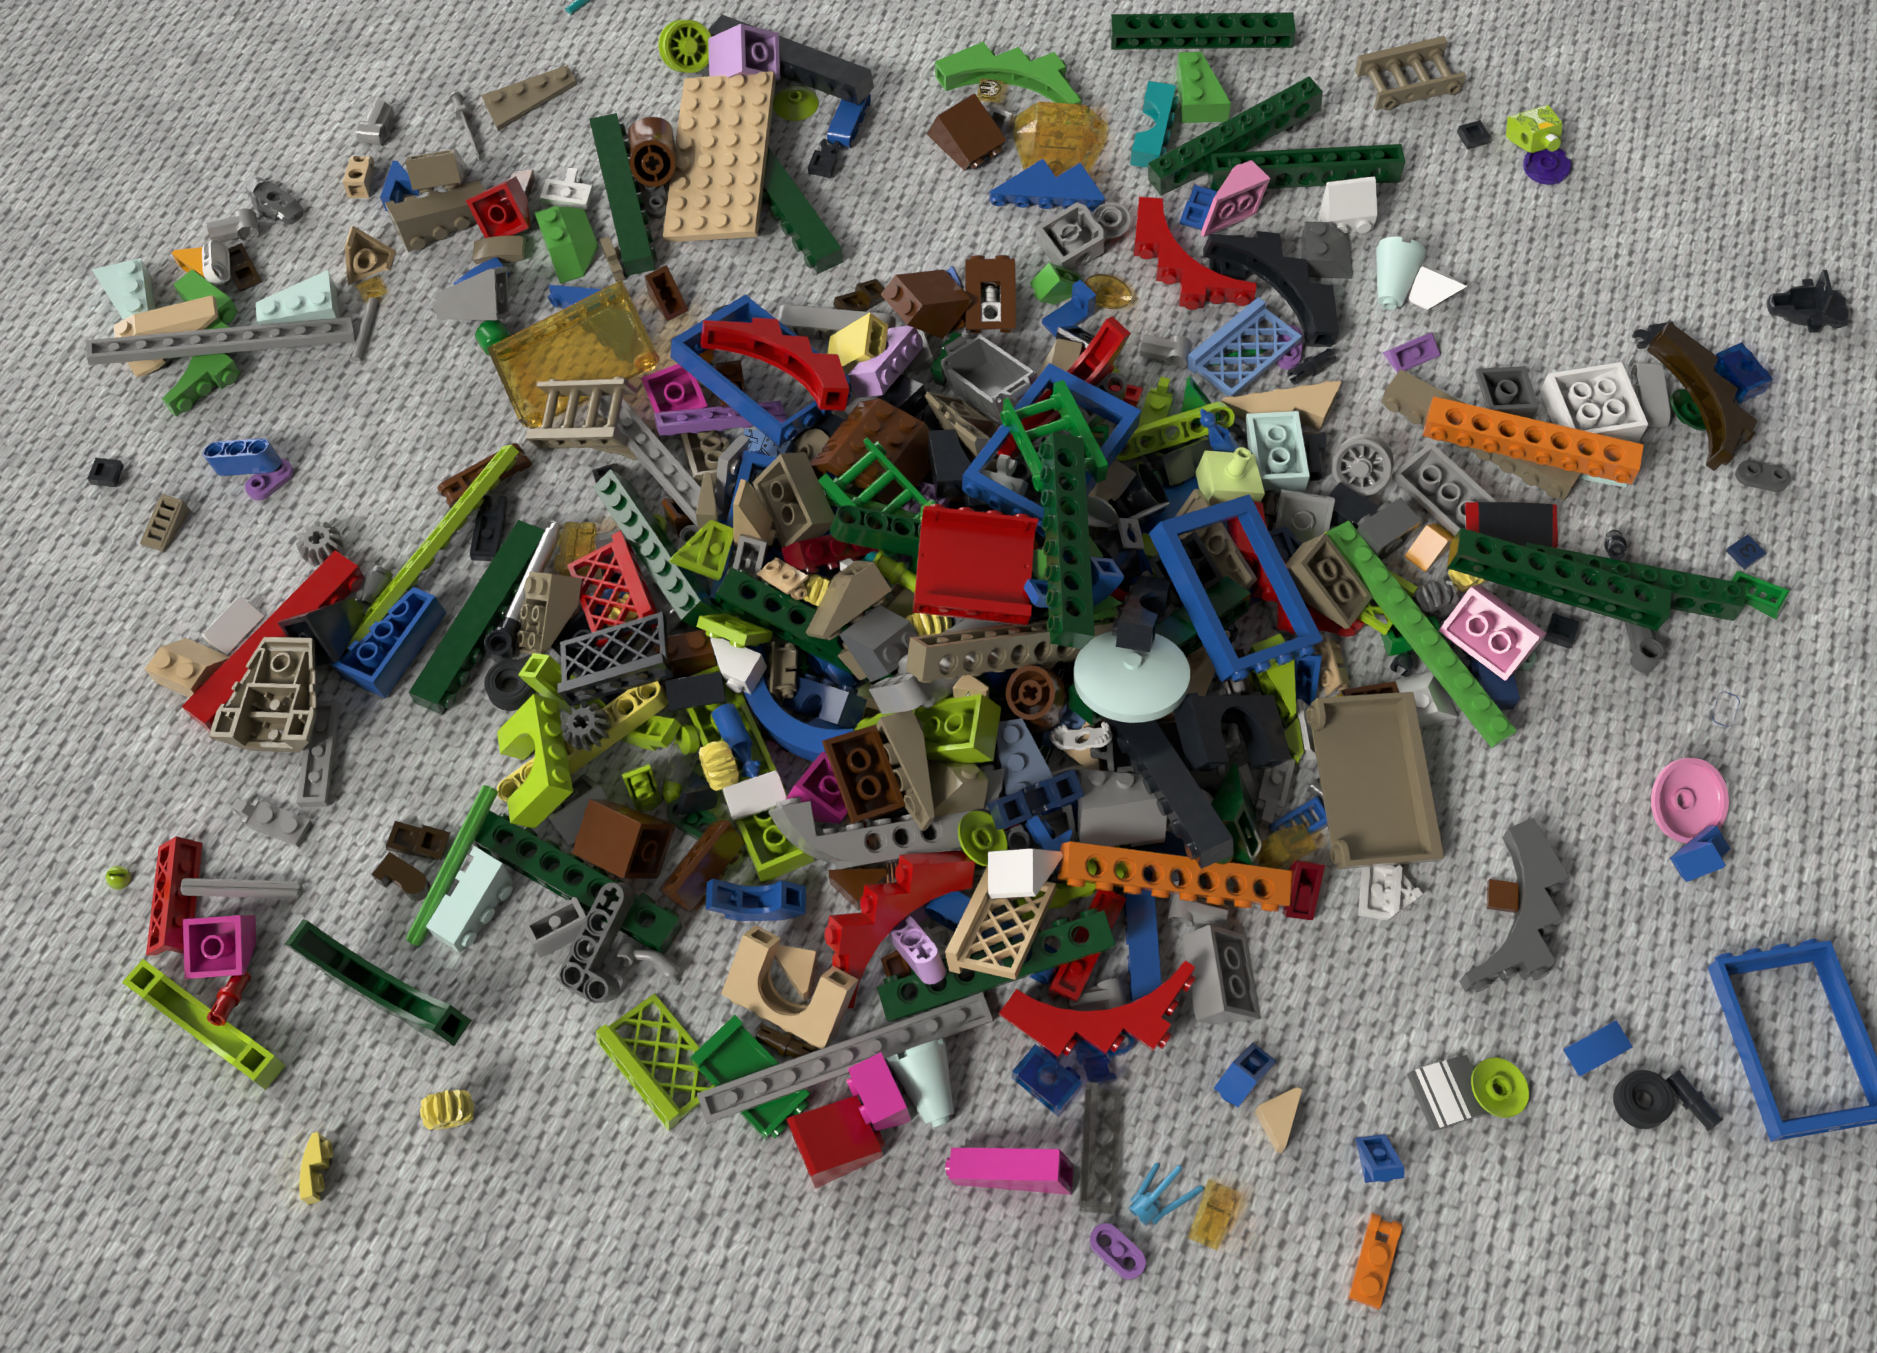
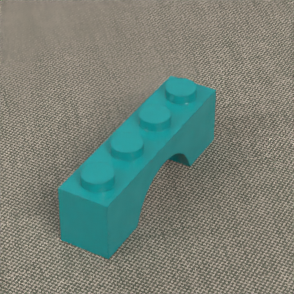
M1148 81L1143 113L1151 117L1156 124L1149 130L1135 134L1130 165L1148 168L1149 162L1166 154L1167 148H1164L1163 145L1169 144L1171 130H1167V128L1173 126L1175 113L1171 111L1177 109L1179 96L1175 95L1176 85Z

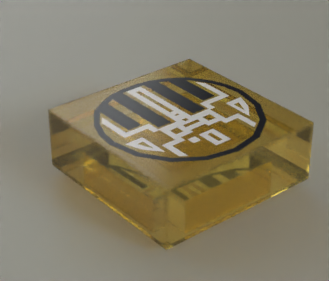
M980 78L977 93L979 100L1000 103L1003 81Z

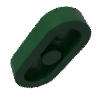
M679 798L673 800L667 807L669 822L675 824L677 829L696 840L704 833L700 831L703 825H710L712 822L718 821L715 815L707 810L689 813L684 818H678L676 810Z

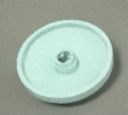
M1112 631L1093 638L1080 650L1074 665L1076 691L1089 708L1106 718L1128 723L1156 720L1174 711L1187 695L1190 682L1189 663L1183 652L1173 642L1159 634L1155 635V641L1150 653L1116 647L1117 636H1113Z

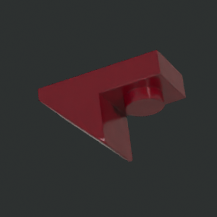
M1295 860L1288 869L1292 871L1290 906L1283 907L1282 914L1285 917L1313 921L1325 869L1323 863Z

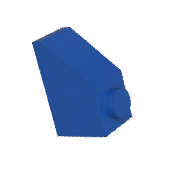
M1252 1042L1231 1063L1214 1089L1220 1093L1226 1102L1238 1108L1277 1061Z

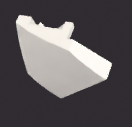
M1393 865L1364 867L1361 871L1358 916L1389 920L1421 897L1423 893L1418 887L1414 888L1402 872L1403 868L1401 865H1398L1396 868Z

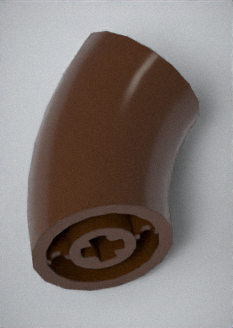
M659 117L639 119L629 129L630 169L633 176L640 183L649 187H658L667 183L673 176L676 167L673 127L668 121Z
M1031 665L1018 668L1010 676L1006 685V699L1016 719L1022 718L1028 730L1033 732H1049L1056 728L1068 708V692L1061 678L1045 667Z

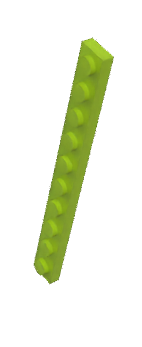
M513 445L502 446L364 613L366 616L345 649V653L350 651L348 647L355 640L361 641L370 632L368 628L376 621L380 622L383 620L388 610L401 599L400 597L406 590H411L419 580L417 576L422 570L425 571L431 567L435 561L434 555L439 549L443 550L449 545L452 540L450 536L455 530H460L467 523L468 518L466 517L471 510L475 511L484 502L482 497L488 490H493L499 484V476L503 471H508L516 463L514 458L519 453Z

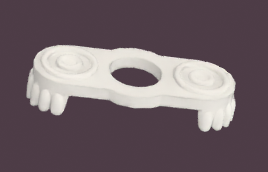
M1102 722V728L1084 727L1079 730H1069L1065 725H1062V727L1058 726V729L1054 728V731H1051L1050 740L1058 749L1081 751L1087 748H1098L1107 745L1111 741L1113 734L1110 726L1105 722ZM1090 734L1087 741L1080 744L1077 743V740L1082 735Z

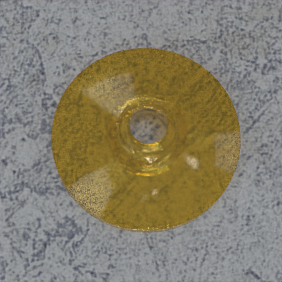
M1096 274L1088 277L1085 281V284L1096 294L1095 304L1101 307L1122 309L1131 301L1132 294L1128 286L1113 276Z

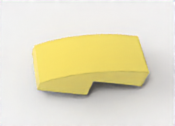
M319 1132L311 1134L303 1155L300 1170V1199L308 1205L321 1201L320 1192L325 1190V1184L322 1174L317 1171L330 1168L329 1159L333 1158L331 1141L326 1140Z

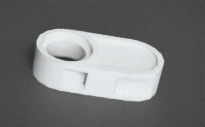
M213 239L202 247L203 274L205 279L212 285L220 286L230 279L229 251L222 241ZM213 269H215L218 272L220 278L215 274Z

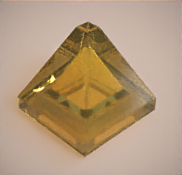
M378 275L355 285L365 303L368 302L370 297L378 298L387 294Z

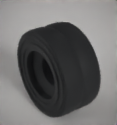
M506 659L494 664L488 670L485 676L484 687L490 701L497 708L505 711L518 710L533 694H536V690L518 676L525 666L524 662L516 659ZM509 680H516L518 682V686L511 691L503 689L504 684Z
M1638 1070L1626 1075L1616 1085L1613 1093V1103L1618 1115L1627 1124L1639 1129H1652L1670 1117L1675 1105V1096L1670 1084L1662 1076L1652 1071ZM1637 1092H1644L1650 1096V1107L1645 1108L1638 1104L1636 1101Z

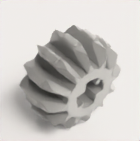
M315 521L314 527L309 528L305 526L306 532L298 534L299 541L296 545L300 556L304 561H309L314 567L319 562L322 564L335 550L343 555L341 547L344 546V540L340 536L339 530L335 526L331 527L327 522L320 526Z

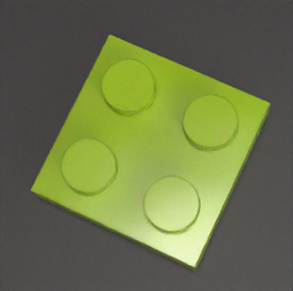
M728 613L699 616L696 626L706 630L705 634L707 636L717 639L723 637L730 640V645L738 648H745L747 645L758 646L760 643L770 642L773 631Z

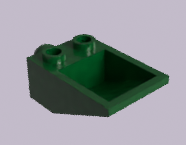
M1232 764L1211 805L1233 837V855L1216 863L1220 865L1228 863L1253 865L1262 847L1256 811L1238 765Z

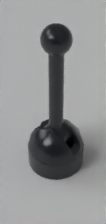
M1414 649L1397 655L1390 665L1391 670L1397 673V668L1400 666L1406 669L1401 675L1409 677L1415 665L1414 659L1411 656Z

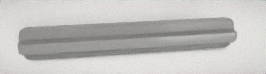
M185 878L181 883V892L186 896L298 899L301 894V885L299 882Z

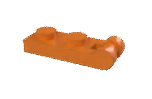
M1371 1212L1348 1299L1377 1310L1381 1308L1397 1242L1402 1230V1223L1392 1220V1222L1381 1219V1215ZM1377 1231L1388 1235L1386 1243L1375 1239Z

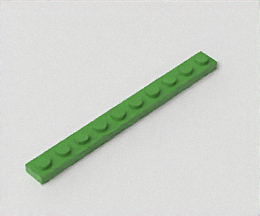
M1350 521L1328 531L1326 535L1371 593L1372 598L1489 746L1494 748L1514 736L1517 730Z

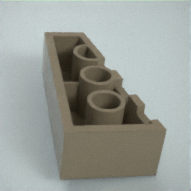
M477 180L449 188L446 192L441 193L435 190L428 192V196L416 199L415 196L405 198V202L395 204L394 201L385 202L396 233L407 251L411 252L413 250H420L426 244L435 240H443L447 235L458 230H465L469 225L475 223L476 220L465 200L485 191V188Z

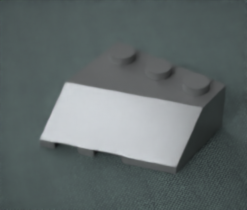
M1081 770L1079 783L1084 797L1077 799L1078 843L1108 847L1128 844L1130 847L1165 841L1167 815L1163 816L1160 813L1154 794L1149 795L1143 783L1144 778L1141 774Z

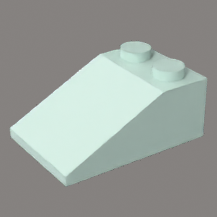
M1299 412L1247 414L1248 450L1251 454H1255L1264 491L1274 490L1279 495L1281 494V489L1305 493L1310 476Z

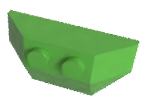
M555 205L533 212L560 284L584 277L598 249L596 238L584 209Z

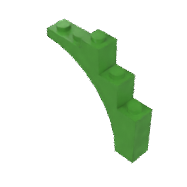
M981 42L935 61V77L945 91L985 81L986 83L996 81L1001 84L1026 88L1049 98L1060 106L1071 119L1080 116L1081 97L1070 87L1069 81L1065 78V73L1067 72L1066 64L1062 59H1059L1055 52L1031 61L1029 56L1024 54L1019 47L995 56L994 51L989 49L984 42Z
M190 270L173 284L184 302L211 295L216 298L218 318L204 330L230 328L225 323H230L238 313L230 297L194 270ZM230 353L193 356L180 380L162 398L169 411L177 417L182 412L190 410L192 404L201 396L209 394L214 385L223 389L227 385L233 384L241 373L234 361L226 355Z

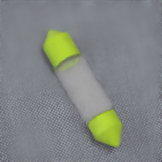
M677 733L674 744L671 747L661 792L667 805L673 800L680 798L693 753L685 755L681 752L677 741Z

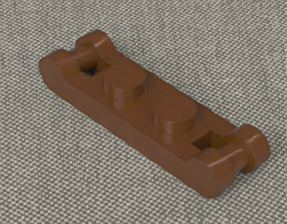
M518 443L511 444L519 451L514 458L516 463L508 471H503L499 476L500 481L532 465L529 458L522 454L523 450ZM497 452L438 485L437 489L443 497L447 498L446 503L450 509ZM458 487H461V488H462V489H460V490L454 492L456 488H458Z

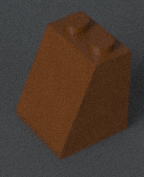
M975 93L937 115L927 132V135L964 171L970 167L973 170L977 169L985 162L983 159L988 156L991 159L998 156L1003 151L1002 146L1007 141Z
M944 269L897 274L881 293V296L908 326L941 339L946 337L973 302V299Z
M706 630L668 637L669 662L674 668V677L663 679L664 685L666 680L689 677L717 666L715 652L710 640L712 637L705 634ZM655 645L656 655L660 654V647Z
M589 799L579 833L575 838L572 853L623 879H657L660 875L676 825L609 800Z

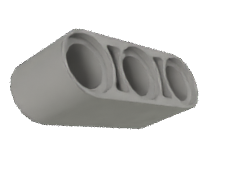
M1634 363L1631 368V375L1634 377L1632 387L1648 422L1647 428H1667L1670 422V406L1663 365L1659 363Z

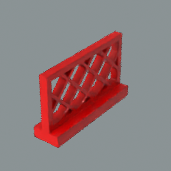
M621 530L611 535L613 542L567 565L571 577L582 579L583 583H581L579 599L592 633L602 630L604 624L616 626L626 623L624 620L629 611L637 613L639 617L637 619L658 613L633 547ZM614 552L615 555L610 564L602 563L606 555ZM585 566H591L586 577L578 575L577 570ZM598 568L607 570L602 580L594 579ZM614 572L622 573L617 584L609 582ZM590 584L598 586L593 596L585 594ZM605 588L614 589L609 600L601 598ZM622 591L630 593L625 604L616 602ZM597 604L605 605L601 616L592 614ZM613 607L622 609L617 620L608 618ZM658 623L653 624V625H650V626H651L652 628H654V627L658 626ZM632 631L624 633L623 636L631 633ZM599 640L596 643V645L600 649L604 647L609 640Z

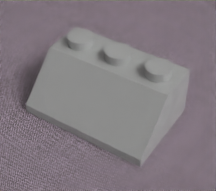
M1207 925L1182 935L1183 952L1186 961L1195 966L1193 975L1197 977L1190 987L1193 1000L1192 1008L1196 1021L1220 1024L1260 1020L1246 935L1213 925Z

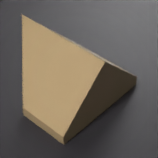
M355 226L350 228L344 246L348 285L383 270H390L396 252Z

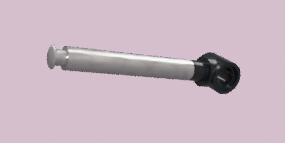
M549 521L550 527L545 529L501 627H496L485 638L484 646L491 659L497 663L502 660L513 659L516 654L515 644L518 636L516 632L522 621L520 612L522 605L525 603L526 596L524 590L525 580L529 572L544 573L561 536L559 531L564 529L563 525L559 522ZM498 644H507L503 650L495 651V647Z

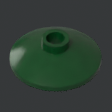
M1677 389L1674 391L1670 402L1678 419L1693 429L1706 431L1702 415L1687 389Z

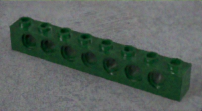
M1294 12L1111 14L1110 21L1111 50L1293 48L1296 34Z
M1310 76L1149 162V182L1160 195L1183 186L1208 172L1211 153L1245 152L1321 111L1323 91Z
M1402 144L1211 153L1208 179L1210 189L1219 191L1236 165L1252 160L1270 177L1266 189L1326 186L1327 182L1374 176L1376 183L1400 182L1406 161Z
M1052 432L1041 443L1039 448V457L1042 460L1040 481L1043 482L1041 505L1044 506L1042 529L1045 531L1043 553L1046 555L1047 565L1044 577L1047 580L1048 586L1046 605L1049 607L1047 630L1050 632V644L1083 649L1095 637L1083 438Z
M1464 528L1459 529L1450 543L1447 569L1654 631H1658L1670 617L1671 590Z
M1526 543L1525 545L1527 548L1671 590L1670 609L1734 621L1745 607V583L1623 560H1614L1612 558Z
M730 568L715 594L714 605L745 621L773 631V635L795 644L796 647L855 676L838 657V654L844 649L840 645L844 642L840 635L828 640L827 638L820 639L806 634L818 609L817 607L811 608L801 603L800 600H795L790 594L785 595L779 592L775 586L768 582L762 583L754 579L751 574L744 570ZM745 593H750L754 595L755 598L746 599L742 595ZM771 605L779 608V611L772 612L767 607ZM799 618L803 620L804 623L795 624L791 621V619ZM848 623L841 627L842 632L850 627ZM891 672L889 675H886L872 682H870L867 677L862 680L871 685H874L875 683L885 678L892 677L895 674Z
M489 810L473 842V845L565 900H572V897L577 898L582 909L588 913L596 899V893L607 883H625L619 879L614 882L607 878L608 874L597 866H593V868L586 866L584 860L572 852L569 855L560 851V846L549 839L544 842L537 838V833L529 827L523 826L520 828L510 823L509 816L504 813L497 815ZM513 837L509 843L501 844L505 838ZM537 850L533 856L525 857L528 851ZM554 863L560 864L556 870L548 871L550 865ZM584 877L579 884H571L574 878ZM641 893L640 896L635 894L634 902L619 931L648 948L665 954L683 928L679 919L680 916L669 907L662 909L656 906V902L644 893ZM603 915L601 920L607 923V918ZM649 917L656 918L652 925H642L645 919Z
M1093 908L1080 913L1081 918L1070 922L1069 917L1052 922L1053 928L1042 931L1041 927H1039L1030 947L1032 957L1028 962L1023 963L1016 980L1117 947L1105 911L1098 912L1097 908ZM1079 927L1087 928L1089 931V939L1083 944H1077L1073 939V933ZM1012 937L1008 938L1011 945H1015L1025 939L1024 937L1013 941ZM1050 937H1058L1061 943L1060 949L1056 953H1048L1045 949L1046 940ZM1001 941L996 943L997 947L991 948L989 950L992 954H994L1007 947L1005 946L1004 942ZM984 949L971 954L969 959L980 960L987 957ZM1012 955L1003 958V966L1012 967L1014 962ZM944 958L942 961L947 970L945 975L947 985L942 991L938 992L933 988L932 984L924 983L913 969L911 970L912 975L901 978L900 974L884 978V984L878 986L877 991L887 1022H893L1016 980L975 971L974 978L969 982H965L959 973L949 971L947 959ZM909 984H915L918 988V996L913 1001H909L904 994L905 988Z

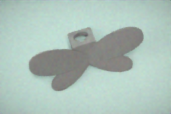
M1090 496L1087 497L1088 526L1105 527L1109 531L1119 530L1124 549L1141 550L1144 548L1138 520L1165 508L1170 502L1155 505L1126 519L1118 518L1114 508L1105 500ZM1129 527L1135 535V543L1131 542L1127 536V529Z

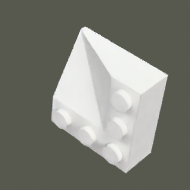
M1622 362L1549 373L1540 390L1552 424L1635 443L1639 442L1648 426V422Z

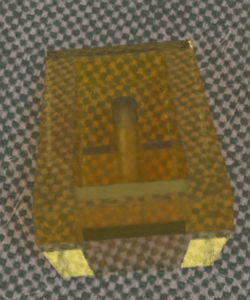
M1304 824L1275 831L1262 841V847L1256 858L1261 867L1280 869L1316 851L1317 847Z
M1208 1179L1187 1238L1217 1250L1230 1219L1237 1191Z

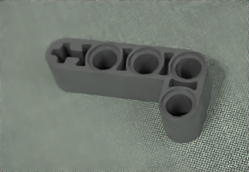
M607 883L601 888L560 969L559 980L561 984L568 990L594 1004L612 1001L618 996L620 991L617 979L600 968L634 902L635 892L629 884ZM603 915L607 918V927L605 929L600 925ZM589 942L594 946L592 956L587 951ZM576 968L579 969L581 973V978L579 982H577L574 978V972ZM600 982L605 986L603 997L598 992Z

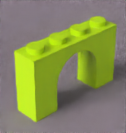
M533 694L497 731L500 754L525 760L535 750L534 763L529 776L507 799L510 823L533 829L573 792L558 701L537 694Z

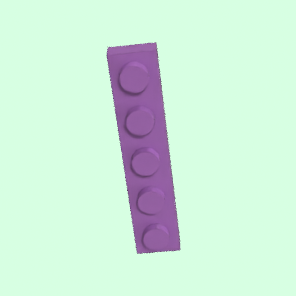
M781 401L757 403L781 423L786 421V413ZM730 406L655 413V424L659 435L673 436L679 433H700L709 430L723 431L729 428H750L753 426Z

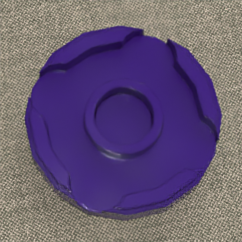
M1560 148L1553 152L1544 149L1534 153L1527 152L1523 159V169L1526 175L1533 181L1540 184L1553 185L1567 178L1571 171L1572 162L1570 158L1568 160L1565 156L1566 153Z

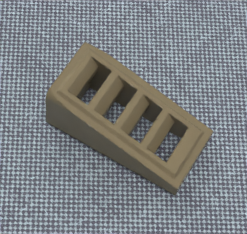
M705 472L703 475L696 509V520L699 530L710 519L719 522L713 479L710 472Z
M162 494L155 506L140 544L165 552L191 511L183 500ZM164 517H168L171 519L170 521L164 520ZM159 526H161V527L166 528V530L163 531V530H160V529H157V528H158ZM156 535L162 537V540L159 541L153 539L152 536Z

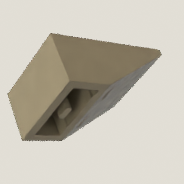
M457 149L409 156L405 160L412 190L419 189L420 193L433 191L435 186L441 185L445 189L457 187L468 170Z
M854 561L833 577L806 631L808 636L831 640L842 632L841 627L848 622L851 624L864 616V610L870 606L876 607L886 600L885 595L892 591L874 562Z
M529 572L524 584L526 592L525 603L522 605L520 612L522 625L521 631H519L517 636L518 652L544 655L547 653L578 607L581 578Z

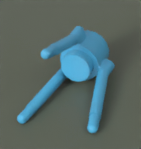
M1155 1163L1138 1192L1130 1199L1132 1204L1128 1209L1135 1217L1138 1215L1139 1220L1145 1226L1151 1221L1156 1225L1162 1217L1204 1190V1187L1200 1185L1160 1211L1158 1210L1161 1203L1157 1198L1182 1171L1181 1165L1176 1166L1152 1194L1150 1192L1145 1194L1160 1167L1159 1163Z

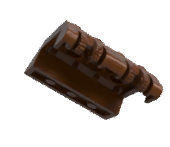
M880 398L861 401L850 412L848 420L842 422L840 427L825 443L822 452L818 453L810 464L818 480L828 472L841 477L869 452L863 442L864 439L868 438L873 444L876 441L881 444L887 452L885 457L917 489L931 471L927 450L928 433L930 430L923 421ZM875 460L850 483L865 490L886 470ZM893 479L872 498V501L888 505L904 489Z

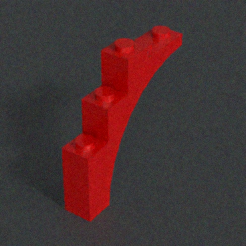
M1139 196L1133 256H1139L1142 259L1158 258L1156 281H1162L1164 284L1180 283V307L1195 310L1203 308L1205 301H1210L1213 304L1227 302L1235 303L1238 306H1246L1254 301L1256 283L1236 280L1218 274L1198 263L1182 249L1168 228L1164 215L1163 198Z
M1113 316L1107 318L1084 352L1066 372L1096 386L1114 370L1115 367L1112 364L1131 333ZM1048 389L1037 402L1050 399L1053 391ZM1051 409L1024 418L1021 423L1025 431L1057 421L1061 415L1058 410ZM1011 434L997 454L999 456L1000 454L1010 456L1013 460L1021 454V451Z
M753 318L752 323L703 320L700 341L702 348L739 353L764 361L781 369L800 382L814 397L820 410L845 411L849 386L838 354L813 353L808 337L782 335L778 319Z
M1253 501L1267 528L1263 503ZM1238 517L1228 520V534L1257 577V580L1252 585V597L1277 602V629L1296 634ZM1305 603L1318 631H1326L1343 637L1355 636L1365 624L1356 618L1350 628L1345 629Z
M962 850L899 855V863L895 870L896 882L864 885V893L860 899L861 913L829 915L828 927L825 929L826 944L835 951L832 957V965L858 979L847 1009L854 1008L858 986L868 962L879 944L899 922L912 911L932 899L950 892L972 888L975 862Z
M1185 960L1171 978L1152 993L1130 1004L1112 1009L1097 1011L1061 1009L1039 1002L1016 989L999 1015L1059 1059L1063 1054L1069 1056L1078 1042L1074 1039L1076 1035L1106 1056L1110 1050L1115 1053L1125 1039L1121 1035L1123 1031L1154 1052L1157 1047L1163 1049L1173 1035L1169 1032L1171 1024L1164 1020L1163 1016L1167 1015L1170 1017L1180 1003L1176 1000L1181 990L1187 992L1197 977L1193 975L1195 966Z

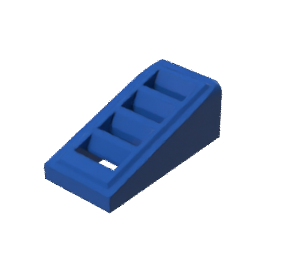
M1316 796L1268 827L1282 849L1285 850L1328 827L1325 808ZM1314 810L1320 821L1315 823L1309 811ZM1304 815L1310 827L1305 828L1299 816ZM1290 821H1295L1301 831L1300 833H1295L1289 823ZM1282 825L1285 826L1292 837L1287 841L1283 839L1284 835L1279 829Z

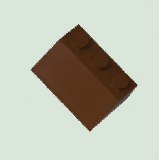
M876 724L822 741L852 824L880 819L892 815L906 806Z
M727 820L712 822L658 890L684 911H692L693 908L698 910L706 901V895L704 894L707 890V882L711 879H723L725 874L722 871L729 863L732 865L739 859L742 854L740 849L745 842Z

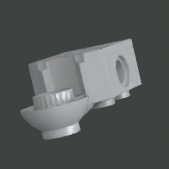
M1077 202L1036 226L1037 243L1053 264L1074 271L1103 254L1105 240L1122 236L1131 224V216L1123 205L1115 202L1100 205L1091 216L1087 206Z

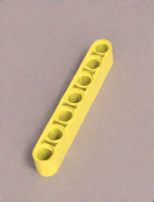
M658 681L629 689L602 708V710L608 713L609 718L607 720L612 726L606 730L609 738H602L600 740L602 747L594 744L591 751H586L584 748L577 750L564 739L570 775L657 714L668 704L667 692ZM657 691L653 697L649 698L652 692ZM634 707L633 710H632L629 714L626 715V712H627L630 708ZM534 758L499 783L497 795L506 804L507 799L529 776Z

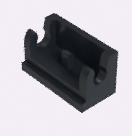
M721 672L665 681L668 706L671 713L681 709L727 703Z

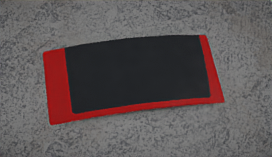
M1520 502L1465 503L1467 530L1521 546H1525L1526 543H1532L1553 548L1558 547L1556 504Z

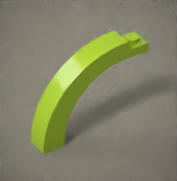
M533 653L518 676L542 696L557 700L559 708L571 715L573 713L571 706L558 694V683L562 682L561 665L550 655ZM573 675L570 676V680L576 678ZM599 698L584 702L589 706L595 703L601 709L606 706ZM581 704L574 705L573 707L579 709ZM630 708L626 712V715L629 714L633 709ZM654 715L620 740L651 751H656L658 747L668 748L681 724L676 719Z

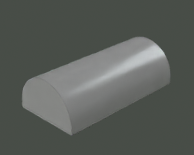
M1432 442L1392 474V479L1454 537L1460 528L1466 529V502H1497Z

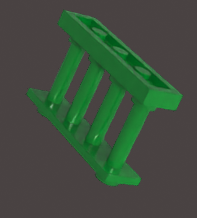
M1064 380L1054 383L1053 395L1050 396V399L1014 410L1009 398L1003 399V411L1000 412L1001 421L1004 427H1009L1033 475L1032 481L1036 491L1043 493V482L1040 481L1042 460L1039 457V451H1035L1031 441L1062 430L1069 431L1071 436L1083 438L1085 473L1092 474L1096 483L1106 480L1108 463ZM1051 409L1059 411L1061 415L1060 420L1025 431L1020 421L1021 419Z
M868 438L864 439L863 442L869 452L840 478L835 477L832 480L825 474L818 480L822 489L839 507L851 505L864 508L863 506L893 479L902 486L904 491L880 512L895 514L911 498L920 507L929 501L936 504L931 498L927 501L885 457L887 452L880 443L876 441L873 444ZM877 460L885 468L886 472L856 498L853 496L850 499L844 493L847 490L846 486ZM919 512L912 519L919 520V517L922 515ZM884 551V555L896 562L901 559L898 553Z

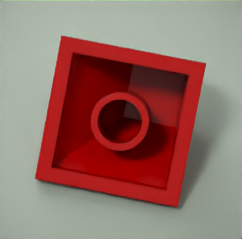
M513 177L465 200L485 238L511 236L530 227L528 198L517 177Z

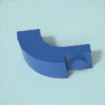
M1090 557L1093 607L1112 594L1124 579V575L1113 559ZM1028 579L1023 588L1031 602L1036 607H1048L1046 605L1047 580Z
M711 879L707 882L706 910L725 914V919L735 921L787 920L806 914V886L783 880L766 886H743Z

